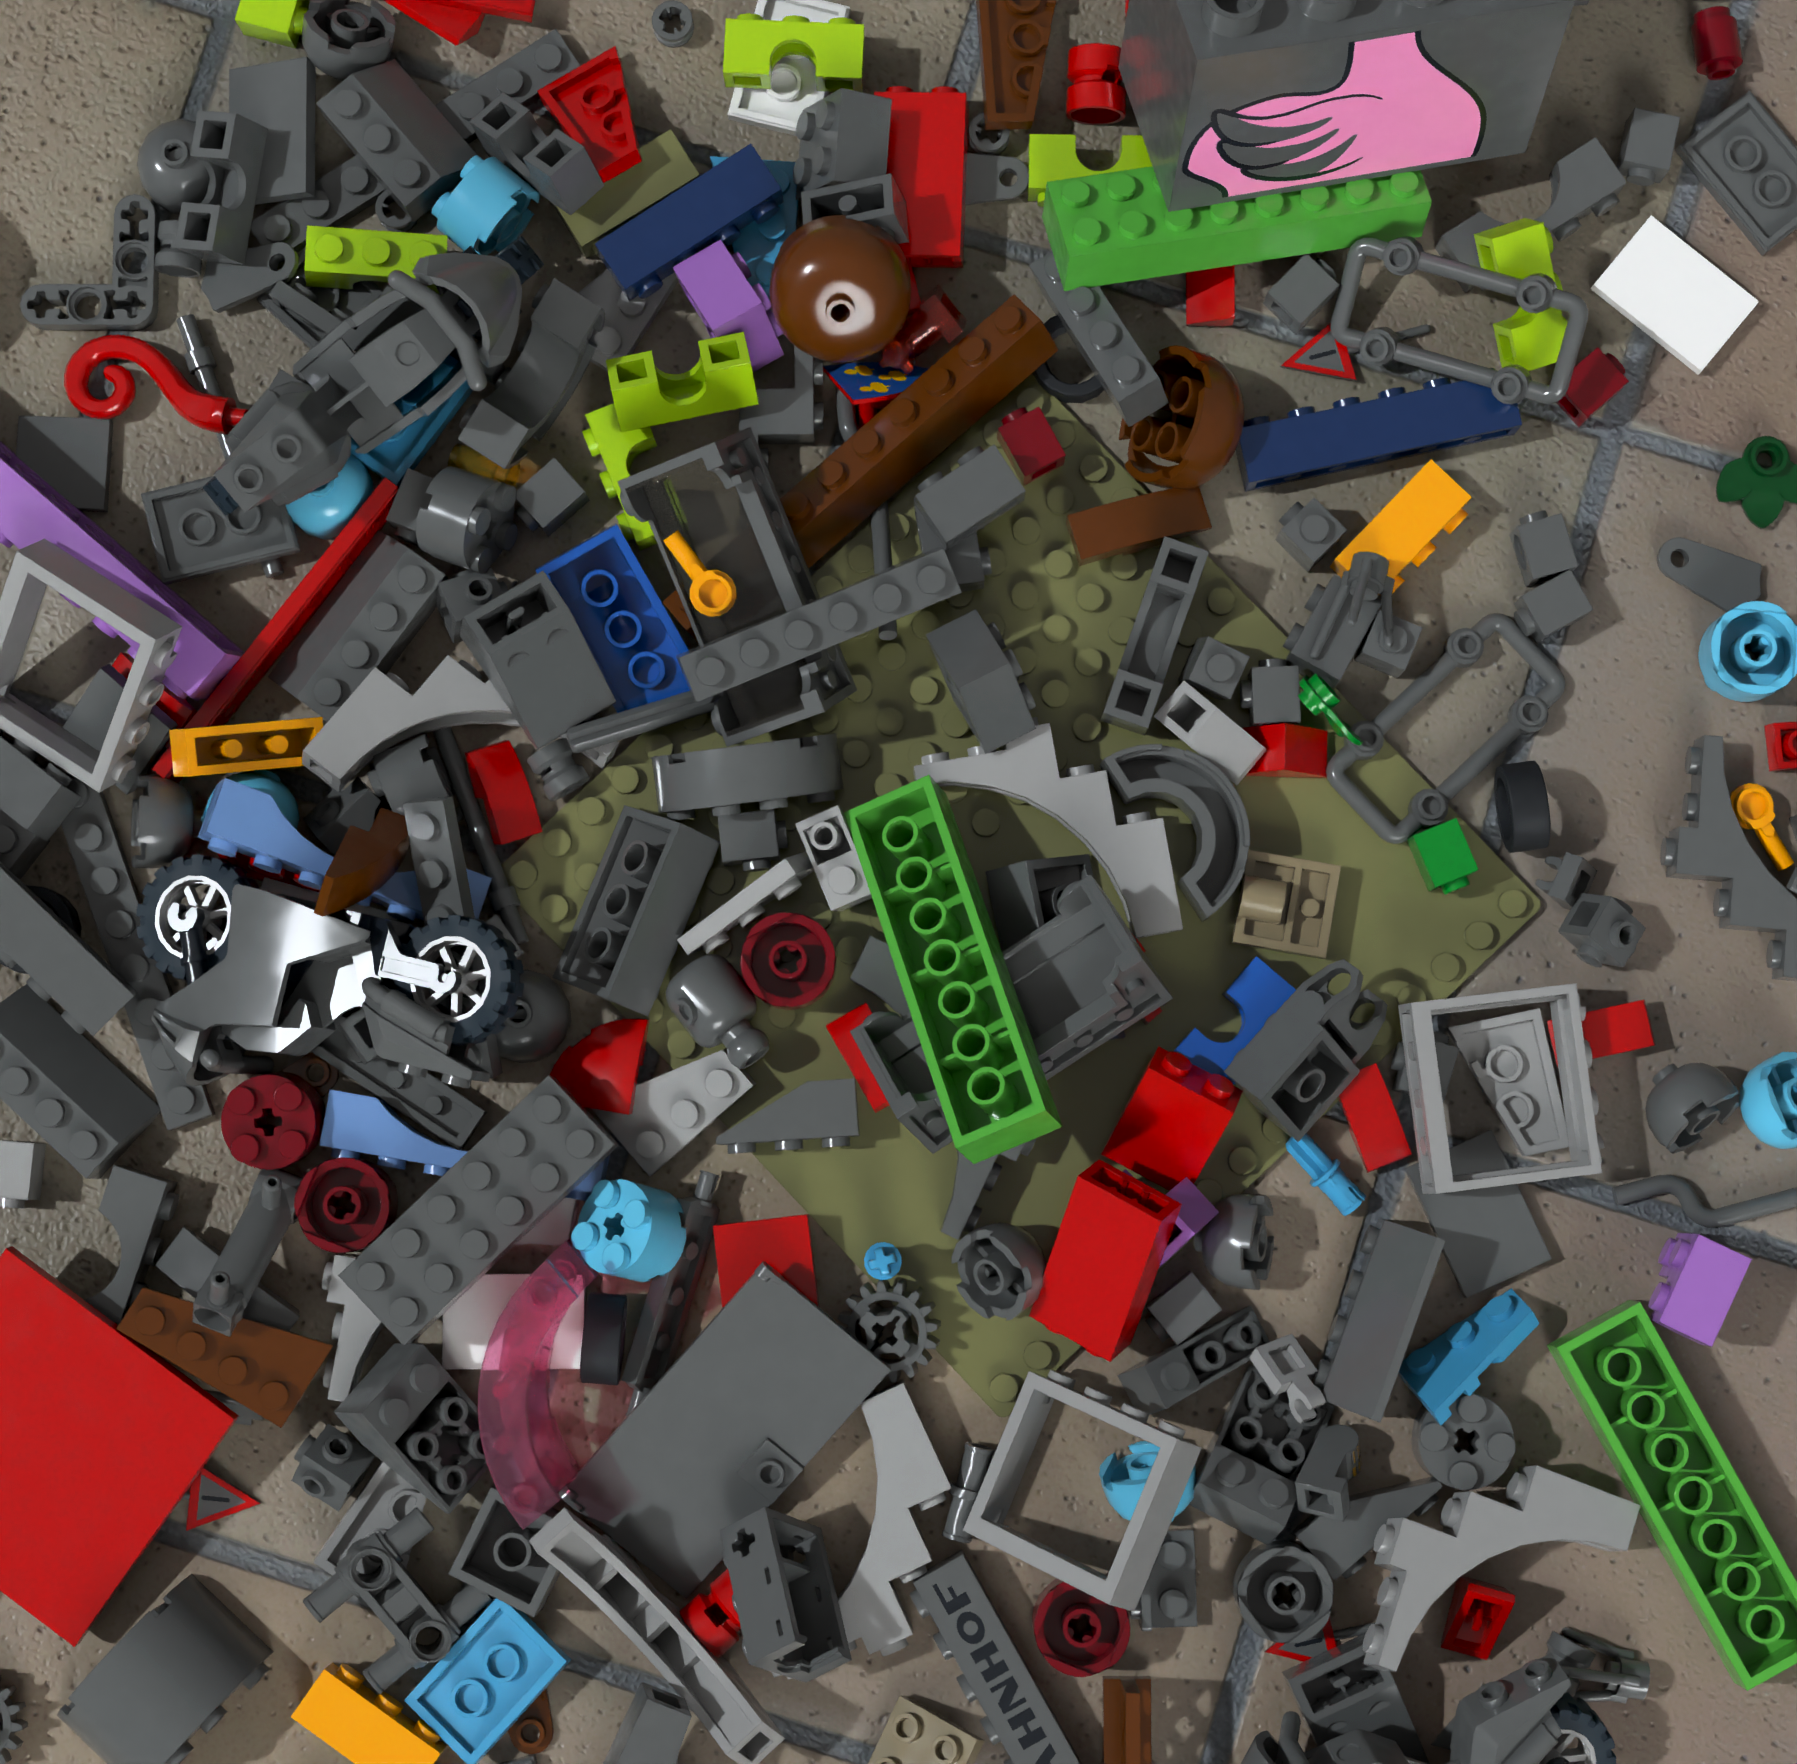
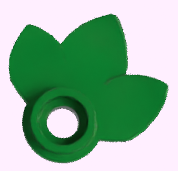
M1315 673L1312 677L1305 675L1299 681L1303 689L1298 694L1299 699L1315 716L1323 712L1339 737L1345 736L1349 741L1360 746L1363 741L1350 729L1347 723L1342 721L1333 709L1341 701L1335 691L1319 674Z

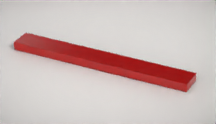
M384 477L185 728L225 725L332 592L372 537L388 522L386 517L398 492V486ZM170 745L153 766L152 770L162 778H172L180 782L183 777H174Z

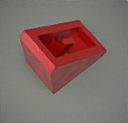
M1288 723L1242 728L1267 749L1245 776L1327 777V730Z
M1465 1576L1459 1577L1456 1581L1441 1640V1648L1487 1660L1515 1604V1595L1498 1585Z

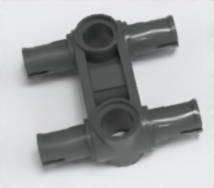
M415 1507L384 1534L381 1531L377 1534L374 1532L368 1538L359 1539L354 1542L347 1550L346 1556L336 1563L337 1566L334 1568L336 1573L303 1599L307 1609L321 1623L353 1595L357 1598L361 1596L395 1637V1645L362 1671L365 1678L379 1694L384 1692L412 1667L415 1669L423 1668L428 1663H434L443 1659L450 1651L452 1643L460 1637L459 1634L462 1633L460 1627L493 1601L489 1594L468 1584L444 1605L440 1603L435 1604L401 1563L403 1561L401 1556L434 1530L430 1521L418 1507ZM366 1555H375L381 1558L379 1568L371 1574H363L356 1570L357 1563ZM432 1626L440 1630L439 1637L432 1644L422 1645L416 1642L417 1634L422 1629Z

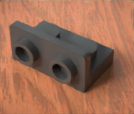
M1193 1528L1168 1529L1135 1612L1130 1611L1131 1620L1139 1619V1626L1142 1631H1152V1628L1198 1627Z

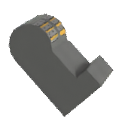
M1332 1425L1323 1429L1317 1436L1295 1481L1298 1511L1344 1522L1350 1509L1348 1480L1357 1476L1362 1465L1359 1437L1353 1428L1346 1425Z

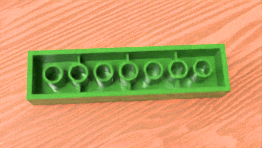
M1153 166L1047 182L1042 219L1064 291H1070L1081 286L1089 288L1350 248L1357 240L1364 237L1376 238L1386 242L1403 236L1412 238L1422 237L1432 200L1421 170L1168 212Z
M927 775L844 812L955 1148L973 1164H976L1063 1127L946 793L930 775Z
M1627 1300L1547 1344L1549 1351L1634 1503L1641 1505L1639 1509L1640 1515L1733 1682L1748 1691L1797 1664V1581L1641 1302Z

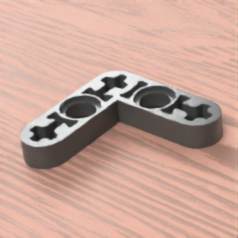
M129 195L121 199L115 208L112 284L34 285L27 289L21 297L20 308L25 319L36 328L42 330L138 331L151 326L158 313L159 272L154 269L155 255L160 251V239L157 237L160 217L150 200L141 195ZM136 208H140L148 216L147 219H142L139 222V235L143 240L148 239L147 243L135 240V228L127 220V216L135 215ZM141 251L147 254L148 264L144 271L138 274L126 272L124 262L130 253ZM87 296L98 297L101 301L100 312L91 319L81 318L77 311L79 302ZM110 296H114L113 301L118 306H130L133 304V298L138 297L140 302L146 305L145 309L138 310L137 317L132 318L127 310L113 309L115 318L111 319L112 305ZM46 297L52 305L66 306L69 318L65 319L66 314L61 309H48L45 312V317L41 318L33 310V307L41 305L42 298Z

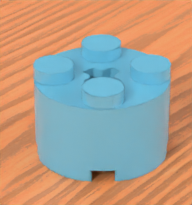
M475 155L463 167L460 173L462 178L460 183L452 193L446 192L436 201L431 213L438 219L437 229L444 235H447L463 251L472 246L478 254L488 255L493 250L500 252L517 240L534 215L527 207L531 199L539 203L540 194L496 157H489L483 160L478 155Z
M1750 601L1730 609L1713 621L1703 634L1698 652L1700 669L1707 687L1723 697L1739 702L1758 701L1785 687L1797 674V625L1786 614L1787 612L1773 603ZM1749 643L1751 651L1758 653L1759 657L1755 660H1751L1750 654L1745 653L1744 647Z
M623 1179L600 1180L595 1184L591 1195L582 1207L578 1224L574 1227L571 1234V1241L573 1246L580 1250L585 1262L595 1271L637 1282L650 1281L648 1279L657 1275L663 1276L671 1271L683 1252L686 1242V1228L681 1227L679 1212L683 1213V1210L678 1200L664 1190Z

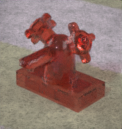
M939 284L924 295L920 309L910 318L905 319L898 334L884 347L882 359L879 362L882 368L890 366L901 368L907 374L911 373L914 369L913 365L916 363L915 357L920 356L943 337L950 343L964 332L967 322L966 318Z

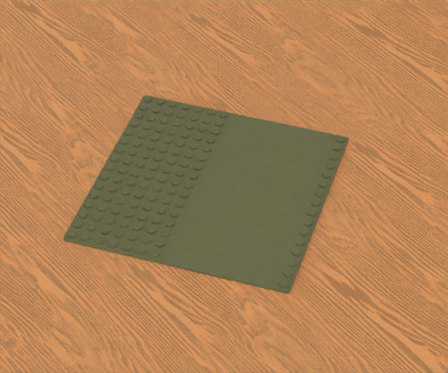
M1029 375L888 504L893 566L922 554L914 510L915 495L920 493L918 486L937 472L941 471L946 476L960 467L957 461L968 451L977 446H981L983 450H986L995 444L1021 483L997 439L998 428L1003 426L1001 420L1011 412L1022 407H1026L1028 412L1040 407L1066 454L1065 462L1059 468L1023 486L1026 491L1024 501L985 525L984 529L976 531L979 548L988 546L992 574L984 575V589L959 593L897 619V637L892 640L880 639L877 627L839 643L857 688L856 692L825 712L729 747L833 733L837 735L843 789L834 790L835 800L807 803V795L787 797L788 807L774 809L776 821L785 820L788 848L780 849L781 860L771 861V868H773L783 859L806 851L795 825L796 823L837 805H840L843 812H846L915 781L913 767L922 765V756L949 752V758L956 759L967 757L968 748L980 746L952 699L925 635L975 609L986 625L994 622L1006 645V648L1002 649V651L1004 652L1008 649L1013 651L1023 672V675L1019 676V681L1017 682L1018 684L1022 682L1026 684L1036 704L1035 708L1029 710L1031 717H1037L1039 725L1050 723L1060 778L1067 777L1066 769L1093 764L1095 772L1102 771L1100 764L1104 758L1120 750L1137 745L1162 744V746L1175 747L1185 751L1187 749L1198 754L1154 717L1182 683L1178 681V678L1197 638L1209 636L1250 656L1231 699L1218 700L1195 689L1241 728L1250 727L1249 708H1241L1240 680H1248V673L1251 667H1259L1258 661L1286 659L1290 651L1282 646L1287 637L1208 556L1145 736L1100 721L1161 545L1125 556L1121 553L1079 566L1066 525L1067 515L1148 493L1055 396L1050 395L1037 382L1035 376ZM871 521L811 576L820 598L875 574ZM1190 536L1177 539L1183 543L1200 548ZM783 603L763 621L785 613L786 610ZM1299 674V681L1304 677ZM803 684L752 699L759 717L765 718L801 703L799 695L802 692ZM1299 684V689H1300V693H1301V692L1303 691V689H1302V687H1301L1300 684ZM1334 687L1333 690L1341 701L1333 709L1342 721L1350 727L1359 721H1365L1366 719ZM1300 700L1301 722L1299 725L1328 731V764L1330 759L1344 747V737H1339L1323 712L1315 716ZM712 712L642 733L542 826L543 832L531 836L501 864L509 886H514L521 903L520 906L562 951L565 949L624 805L667 818V812H658L651 757L727 747L723 736L719 735L713 726ZM1385 739L1382 748L1373 758L1356 760L1345 770V774L1393 825H1397L1408 815V805L1414 795L1423 789H1433ZM1003 746L996 749V751L1004 750ZM1245 776L1238 785H1235L1231 780L1230 782L1241 797L1247 813L1250 829L1249 850L1340 865L1341 870L1325 959L1232 944L1242 878L1230 898L1215 913L1202 922L1177 885V882L1190 870L1196 856V833L1190 819L1178 806L1162 799L1141 798L1125 805L1108 780L1116 826L1123 825L1122 816L1141 812H1150L1151 820L1163 818L1183 929L1176 932L1137 938V940L1146 950L1144 952L1173 999L1160 1007L1162 1012L1147 1025L1142 1020L1137 1021L1124 1030V1038L1105 1042L1047 1080L1063 1127L1038 1137L1028 1157L1019 1154L1016 1162L998 1154L995 1163L1001 1165L1002 1169L991 1192L984 1188L981 1190L975 1206L982 1208V1211L973 1230L999 1222L1021 1227L1035 1238L1042 1248L1048 1263L1077 1176L1099 1159L1121 1171L1126 1169L1135 1179L1163 1194H1167L1169 1190L1101 1155L1111 1131L1158 1046L1169 1052L1174 1051L1194 1028L1215 1042H1229L1236 1037L1241 1027V1016L1236 1006L1222 994L1256 956L1296 990L1304 981L1324 967L1342 959H1345L1361 971L1364 976L1360 992L1368 989L1384 1000L1388 1006L1385 1021L1372 1045L1355 1064L1360 1070L1372 1064H1378L1397 1046L1398 1042L1402 1041L1398 1005L1446 999L1540 909L1541 903L1539 898L1449 805L1446 817L1438 825L1457 818L1479 870L1467 876L1470 885L1444 895L1441 887L1428 892L1407 840L1403 843L1393 844L1380 838L1330 785L1327 777ZM959 786L940 787L946 793L998 943L999 938L986 872L1025 860L1089 854L1094 879L1106 893L1130 930L1123 904L1106 871L1085 844L1056 819L1024 801L990 790ZM759 801L740 804L741 813L763 811L760 810ZM712 807L695 809L696 818L674 820L720 842L718 816H713ZM1421 827L1415 834H1418L1430 828ZM719 844L712 867L707 873L697 897L695 908L690 914L682 935L769 870L743 872V865L724 866L721 845ZM815 871L800 880L802 885L793 893L780 901L776 897L763 906L766 912L757 920L744 928L739 923L729 930L727 935L730 939L710 953L726 958L737 973L743 976L740 966L741 951L750 930L765 917L787 912L801 914L818 922L828 933L837 958V968L833 983L824 996L812 1005L795 1010L778 1009L766 1004L754 994L757 1009L750 1024L753 1028L759 1029L766 1034L769 1040V1050L757 1062L745 1068L757 1084L718 1117L729 1129L807 1081L855 1078L827 1030L826 1025L865 1002L872 1013L878 1011L895 1012L881 998L850 981V977L869 937L872 936L887 943L873 899L844 911H831ZM679 943L660 986L658 997L654 1001L648 1016L611 1002L626 1019H650L646 1041L673 1070L726 1048L723 1043L712 1048L698 1045L667 1004L665 992L672 978L694 960L707 955L703 949L687 955ZM788 949L780 953L782 961L776 965L777 969L786 968L790 973L797 971L796 962L802 958L801 954L792 955ZM1341 973L1333 977L1328 986L1329 993L1335 996L1347 988L1351 979L1350 974ZM1372 1003L1360 1005L1355 1010L1351 1020L1356 1023L1368 1021L1374 1014L1375 1005ZM856 1081L860 1136L850 1137V1146L822 1148L821 1139L803 1140V1149L775 1151L774 1142L756 1143V1152L751 1153L876 1287L879 1279L873 1278L868 1274L864 1265V1257L867 1250L879 1242L890 1243L899 1250L902 1264L899 1272L894 1277L888 1279L890 1288H894L901 1279H905L907 1292L911 1294L914 1290L921 1287L923 1293L919 1301L922 1304L928 1302L935 1303L936 1306L928 1314L929 1319L941 1320V1326L930 1334L940 1339V1344L935 1350L997 1416L1007 1417L1012 1413L1029 1371L1047 1377L1050 1369L1056 1371L1081 1347V1345L1069 1338L1049 1331L1044 1324L1030 1317L1033 1304L1012 1320L1006 1321V1318L995 1315L987 1319L969 1307L958 1292L956 1285L961 1283L962 1280L958 1272V1262L952 1264L951 1257L956 1243L968 1233L962 1231L959 1240L940 1231L953 1195L958 1160L957 1149L953 1141L932 1154L896 1118L890 1105L875 1113ZM1242 1093L1235 1113L1194 1185L1213 1206L1226 1197L1242 1194L1287 1151L1285 1144L1291 1136L1262 1115ZM1338 1098L1329 1106V1108L1322 1114V1116H1324L1339 1101ZM1194 1236L1158 1269L1157 1274L1194 1239ZM890 1300V1302H891L894 1306H897L898 1303H899V1302ZM912 1314V1325L919 1331L917 1321Z

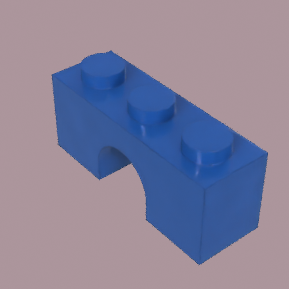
M1256 956L1222 994L1236 1006L1241 1016V1027L1236 1037L1229 1042H1215L1194 1028L1173 1052L1184 1055L1193 1065L1211 1074L1222 1075L1231 1081L1224 1073V1070L1231 1064L1234 1056L1241 1049L1245 1048L1261 1030L1268 1017L1276 1013L1296 989Z

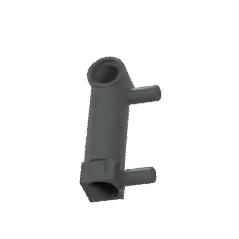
M280 1168L273 1170L262 1169L252 1188L248 1205L202 1288L197 1292V1297L193 1303L192 1322L228 1337L232 1335L237 1323L242 1319L244 1309L289 1225L294 1224L298 1219L295 1213L294 1201L297 1188L303 1179L302 1177Z

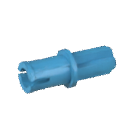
M1307 1133L1299 1142L1292 1137L1285 1144L1287 1151L1311 1176L1312 1179L1309 1184L1312 1187L1318 1186L1343 1216L1350 1214L1361 1205V1201L1365 1200L1366 1195L1345 1175L1344 1171L1339 1167L1341 1162L1337 1158L1331 1160Z
M879 1242L872 1245L864 1257V1265L868 1274L879 1280H888L894 1277L899 1272L902 1264L899 1250L887 1242Z

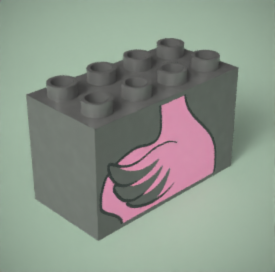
M1129 0L1118 68L1168 212L1525 153L1575 0Z

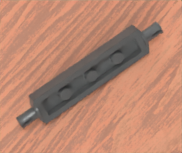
M700 1170L701 1173L694 1196L682 1199L677 1198L683 1210V1213L679 1212L681 1227L686 1228V1242L683 1252L672 1270L663 1276L657 1275L653 1277L645 1304L641 1310L640 1321L631 1350L627 1355L626 1366L621 1379L634 1389L625 1416L630 1414L673 1365L714 1232L713 1226L716 1225L720 1209L714 1203H711L718 1178H720L719 1175Z

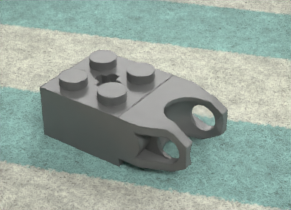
M1345 959L1327 965L1304 981L1276 1013L1268 1017L1261 1030L1245 1048L1241 1049L1234 1056L1231 1064L1224 1070V1073L1239 1089L1243 1090V1094L1262 1115L1297 1142L1300 1141L1359 1074L1360 1070L1355 1064L1369 1050L1385 1021L1388 1005L1368 989L1360 992L1364 975ZM1341 973L1350 974L1351 979L1347 988L1335 996L1331 995L1328 990L1331 979ZM1365 1003L1375 1005L1374 1014L1368 1021L1356 1023L1351 1020L1355 1010L1360 1005Z

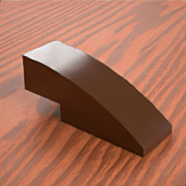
M1199 486L1191 489L1171 488L1076 512L1067 515L1066 525L1079 566L1121 553L1125 556L1161 545L1164 536L1177 540L1212 529Z
M381 807L370 831L350 825L325 874L314 914L323 917L346 909L376 892L396 873L406 857L410 844L404 815Z

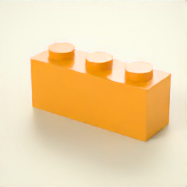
M1430 459L1334 559L1330 568L1342 578L1343 572L1350 570L1352 557L1355 553L1373 552L1382 555L1389 561L1387 576L1395 580L1393 594L1405 582L1399 574L1411 562L1418 568L1437 548L1431 541L1438 533L1444 529L1450 535L1469 515L1463 507L1472 497Z
M323 717L169 730L174 777H191L304 766L302 764L303 749L323 728Z
M333 1662L327 1666L291 1715V1718L354 1764H435L447 1747L446 1744L440 1741L441 1737L424 1720L419 1719L415 1723L401 1712L403 1705L386 1692L378 1695L362 1684L365 1678L357 1670L344 1663L339 1667Z

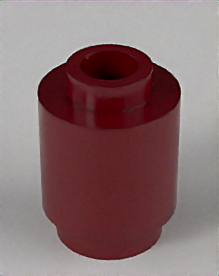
M1716 6L1703 9L1693 16L1694 24L1690 28L1696 71L1699 74L1707 75V78L1710 80L1728 78L1743 63L1737 20L1731 16L1728 7Z

